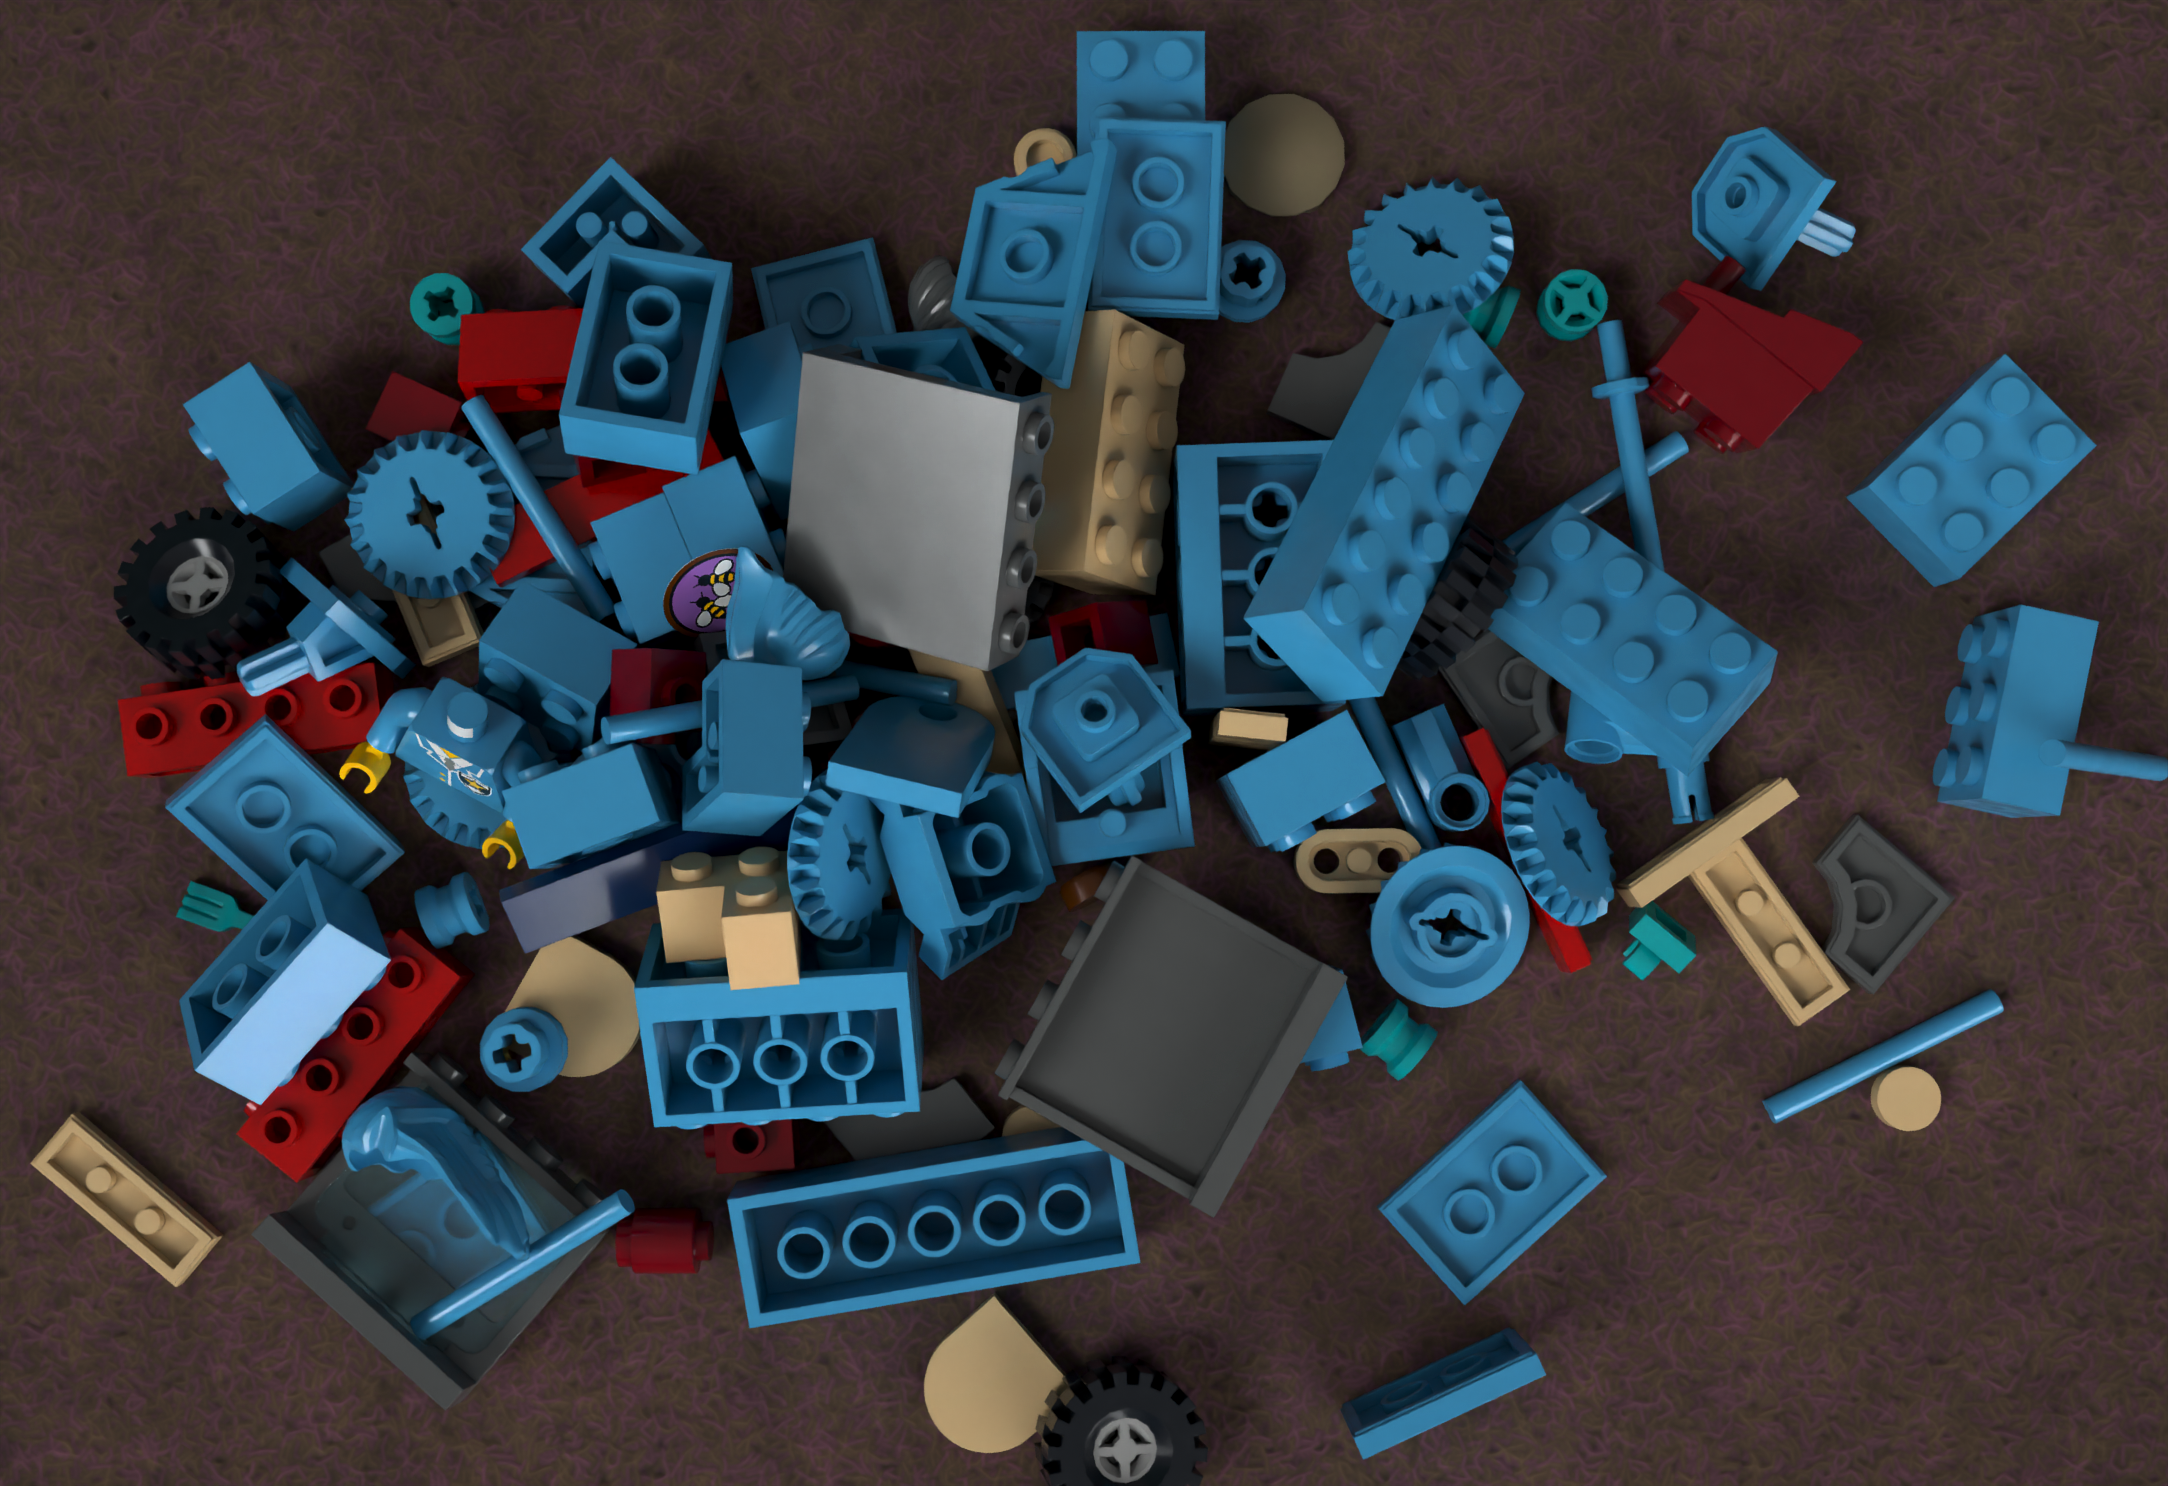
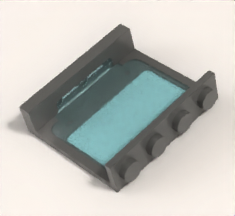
M440 1051L435 1056H432L430 1053H411L403 1062L411 1070L396 1087L420 1088L465 1118V1124L473 1128V1136L481 1140V1147L488 1151V1158L495 1162L494 1168L499 1169V1176L502 1182L516 1197L522 1209L529 1233V1244H532L607 1198L602 1191L589 1181L582 1179L576 1184L558 1167L563 1163V1158L545 1141L536 1136L528 1141L514 1129L511 1124L516 1117L503 1103L489 1094H485L481 1099L463 1083L468 1074L452 1058ZM342 1148L287 1211L269 1214L251 1235L446 1411L464 1401L617 1223L425 1340L419 1339L413 1333L410 1325V1320L413 1316L512 1256L500 1245H493L485 1237L443 1179L426 1181L421 1173L413 1169L404 1173H393L381 1165H371L356 1172L348 1167Z

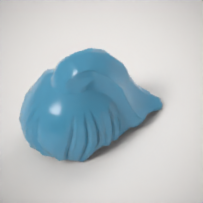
M739 547L736 557L735 583L726 614V639L729 659L802 668V680L826 677L842 666L849 651L850 639L849 633L844 628L840 612L833 609H819L812 599L805 595L797 585L786 582L777 572L765 568L750 547Z

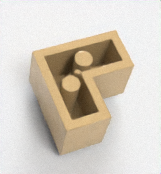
M754 847L743 851L740 855L710 857L705 853L691 852L679 855L670 861H661L656 893L666 963L726 958L730 990L799 984L802 920L795 909L790 892L787 872L788 851H777L772 847Z

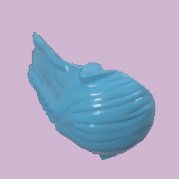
M399 1086L373 1096L361 1104L349 1117L342 1133V1148L348 1167L351 1170L357 1172L371 1165H381L393 1173H404L413 1169L421 1173L426 1181L443 1179L485 1237L493 1245H500L517 1260L527 1261L529 1259V1233L522 1209L516 1197L502 1182L499 1176V1169L494 1168L495 1162L488 1158V1151L481 1147V1140L473 1136V1128L465 1124V1118L461 1114L420 1088Z

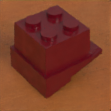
M1727 255L1702 285L1685 279L1665 293L1656 303L1679 320V322L1639 374L1649 379L1650 386L1644 392L1651 400L1673 415L1677 410L1685 411L1699 422L1693 432L1704 443L1720 454H1724L1727 450L1742 453L1759 449L1807 396L1821 393L1863 344V341L1854 334L1790 309L1781 317L1728 296L1729 291L1746 270L1735 259Z

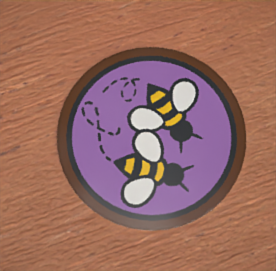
M739 548L719 549L705 553L688 562L673 576L664 593L663 610L667 621L675 630L692 638H697L701 633L726 631L727 606L735 583L736 557ZM755 553L762 565L773 571L769 562Z

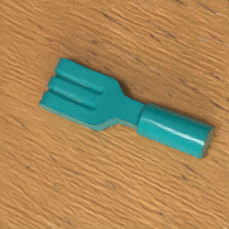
M190 881L187 888L188 894L184 895L182 900L183 906L179 907L176 915L180 919L217 932H227L234 928L243 929L255 916L243 911L236 897L194 881Z

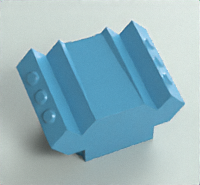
M985 771L959 818L867 796L885 815L879 839L904 915L924 934L919 957L941 980L1010 937L1020 903L1035 901L1043 894L1046 886L1056 882L1022 773L1006 775Z

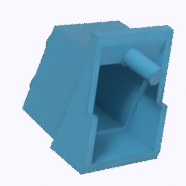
M1173 670L1148 673V676L1179 714ZM1028 690L1014 692L1029 798L1051 866L1195 846L1183 744L1140 772L1146 786L1140 793L1142 800L1138 804L1132 806L1127 802L1116 806L1111 802L1109 796L1106 795L1080 813L1023 737L1021 725Z

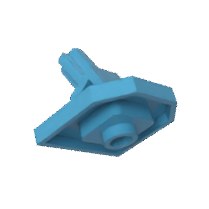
M1765 126L1727 137L1692 190L1693 236L1720 261L1727 255L1740 263L1746 270L1740 280L1749 288L1759 291L1766 285L1796 240L1832 257H1836L1842 252H1848L1852 247V239L1856 228L1850 221L1819 207L1837 181L1779 131Z
M291 558L280 569V573L311 602L286 627L290 635L289 639L239 661L237 664V674L245 690L251 696H259L307 673H310L318 682L373 656L402 679L415 667V664L392 644L396 639L380 625L388 615L358 589L349 599L334 585L328 589L295 559Z
M1092 648L1082 649L1029 685L1021 725L1022 735L1080 813L1106 795L1109 796L1111 802L1116 806L1127 802L1132 806L1138 804L1142 800L1140 793L1146 786L1140 772L1191 738L1190 728L1132 654Z

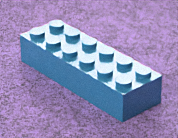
M1455 305L1394 321L1243 617L1322 702L1380 697L1384 695L1525 394Z
M1063 1127L739 1180L735 1183L727 1198L749 1328L1141 1263L1124 1162Z

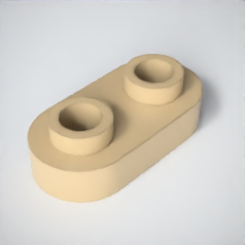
M1396 828L1324 829L1316 831L1317 834L1298 844L1294 853V869L1299 880L1307 888L1316 892L1381 893V881L1389 880L1398 868L1391 873L1381 870L1378 865L1379 853L1385 848H1392L1398 852L1400 862H1405L1418 856L1422 848L1411 834ZM1322 849L1331 850L1337 857L1336 868L1328 874L1320 873L1314 865V857Z

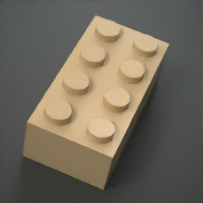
M1115 309L1085 311L1070 389L1059 388L1042 376L1040 392L1052 394L1049 415L1054 421V434L1051 445L1044 454L1041 483L1045 487L1046 498L1042 514L1036 521L1033 542V550L1037 554L1035 576L1090 594L1155 595L1157 577L1163 564L1161 542L1164 517L1171 496L1168 482L1172 448L1178 436L1176 414L1179 388L1185 375L1184 344Z

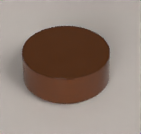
M1111 861L1097 865L1075 876L1060 887L1059 893L1069 912L1080 910L1100 900L1094 897L1109 870L1112 864Z

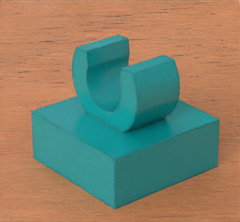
M1653 901L1643 908L1636 907L1629 915V933L1635 939L1624 951L1623 955L1626 958L1622 964L1641 980H1644L1661 960L1680 973L1696 957L1695 935Z

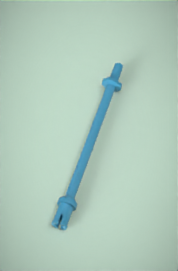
M1622 320L1607 321L1597 325L1606 383L1591 388L1592 397L1602 400L1609 399L1634 549L1638 554L1665 572L1635 394L1644 391L1650 386L1648 377L1632 378ZM1709 753L1688 777L1662 757L1657 756L1658 768H1665L1673 812V824L1693 822L1689 796H1691L1695 820L1704 821L1715 818L1714 812L1711 809L1704 762L1710 761Z

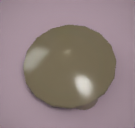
M1269 94L1246 104L1229 122L1225 133L1224 176L1230 194L1236 200L1243 202L1248 208L1271 217L1297 216L1302 213H1311L1318 210L1324 204L1325 199L1336 189L1345 166L1344 140L1334 118L1317 102L1295 94Z

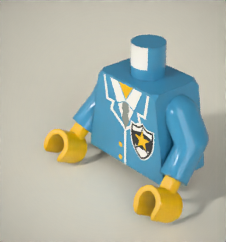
M442 677L433 691L425 687L401 689L395 692L388 699L366 735L368 742L357 745L341 767L340 778L344 780L352 768H359L370 777V783L364 790V793H371L390 768L391 760L389 753L395 752V756L502 813L507 820L484 841L482 853L485 858L489 859L503 845L510 854V862L507 868L512 869L525 855L502 791L521 784L517 775L519 772L545 763L534 749L527 722L519 715L447 677Z

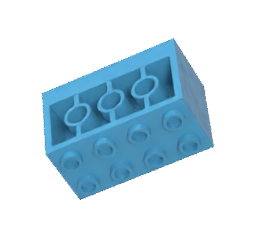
M1334 440L1177 445L1172 464L1181 716L1217 715L1223 708L1268 713L1334 711L1346 703V700L1322 702L1279 656H1277V659L1269 658L1267 651L1259 649L1257 642L1261 641L1262 638L1243 619L1260 586L1255 578L1260 576L1263 569L1269 568ZM1259 507H1268L1272 514L1279 516L1280 520L1276 522L1274 527L1263 526L1262 521L1255 519L1254 515Z
M903 909L882 910L880 917L871 919L868 932L857 933L853 940H826L819 938L802 922L799 984L730 990L726 958L666 963L661 923L652 924L634 985V993L654 1127L677 1126L681 1129H697L707 1124L742 1122L747 1125H763L773 1120L803 1118L821 1122L835 1119L838 1116L869 1114L888 1118L901 1115L904 1112L920 1111L924 1033L914 925L904 915Z

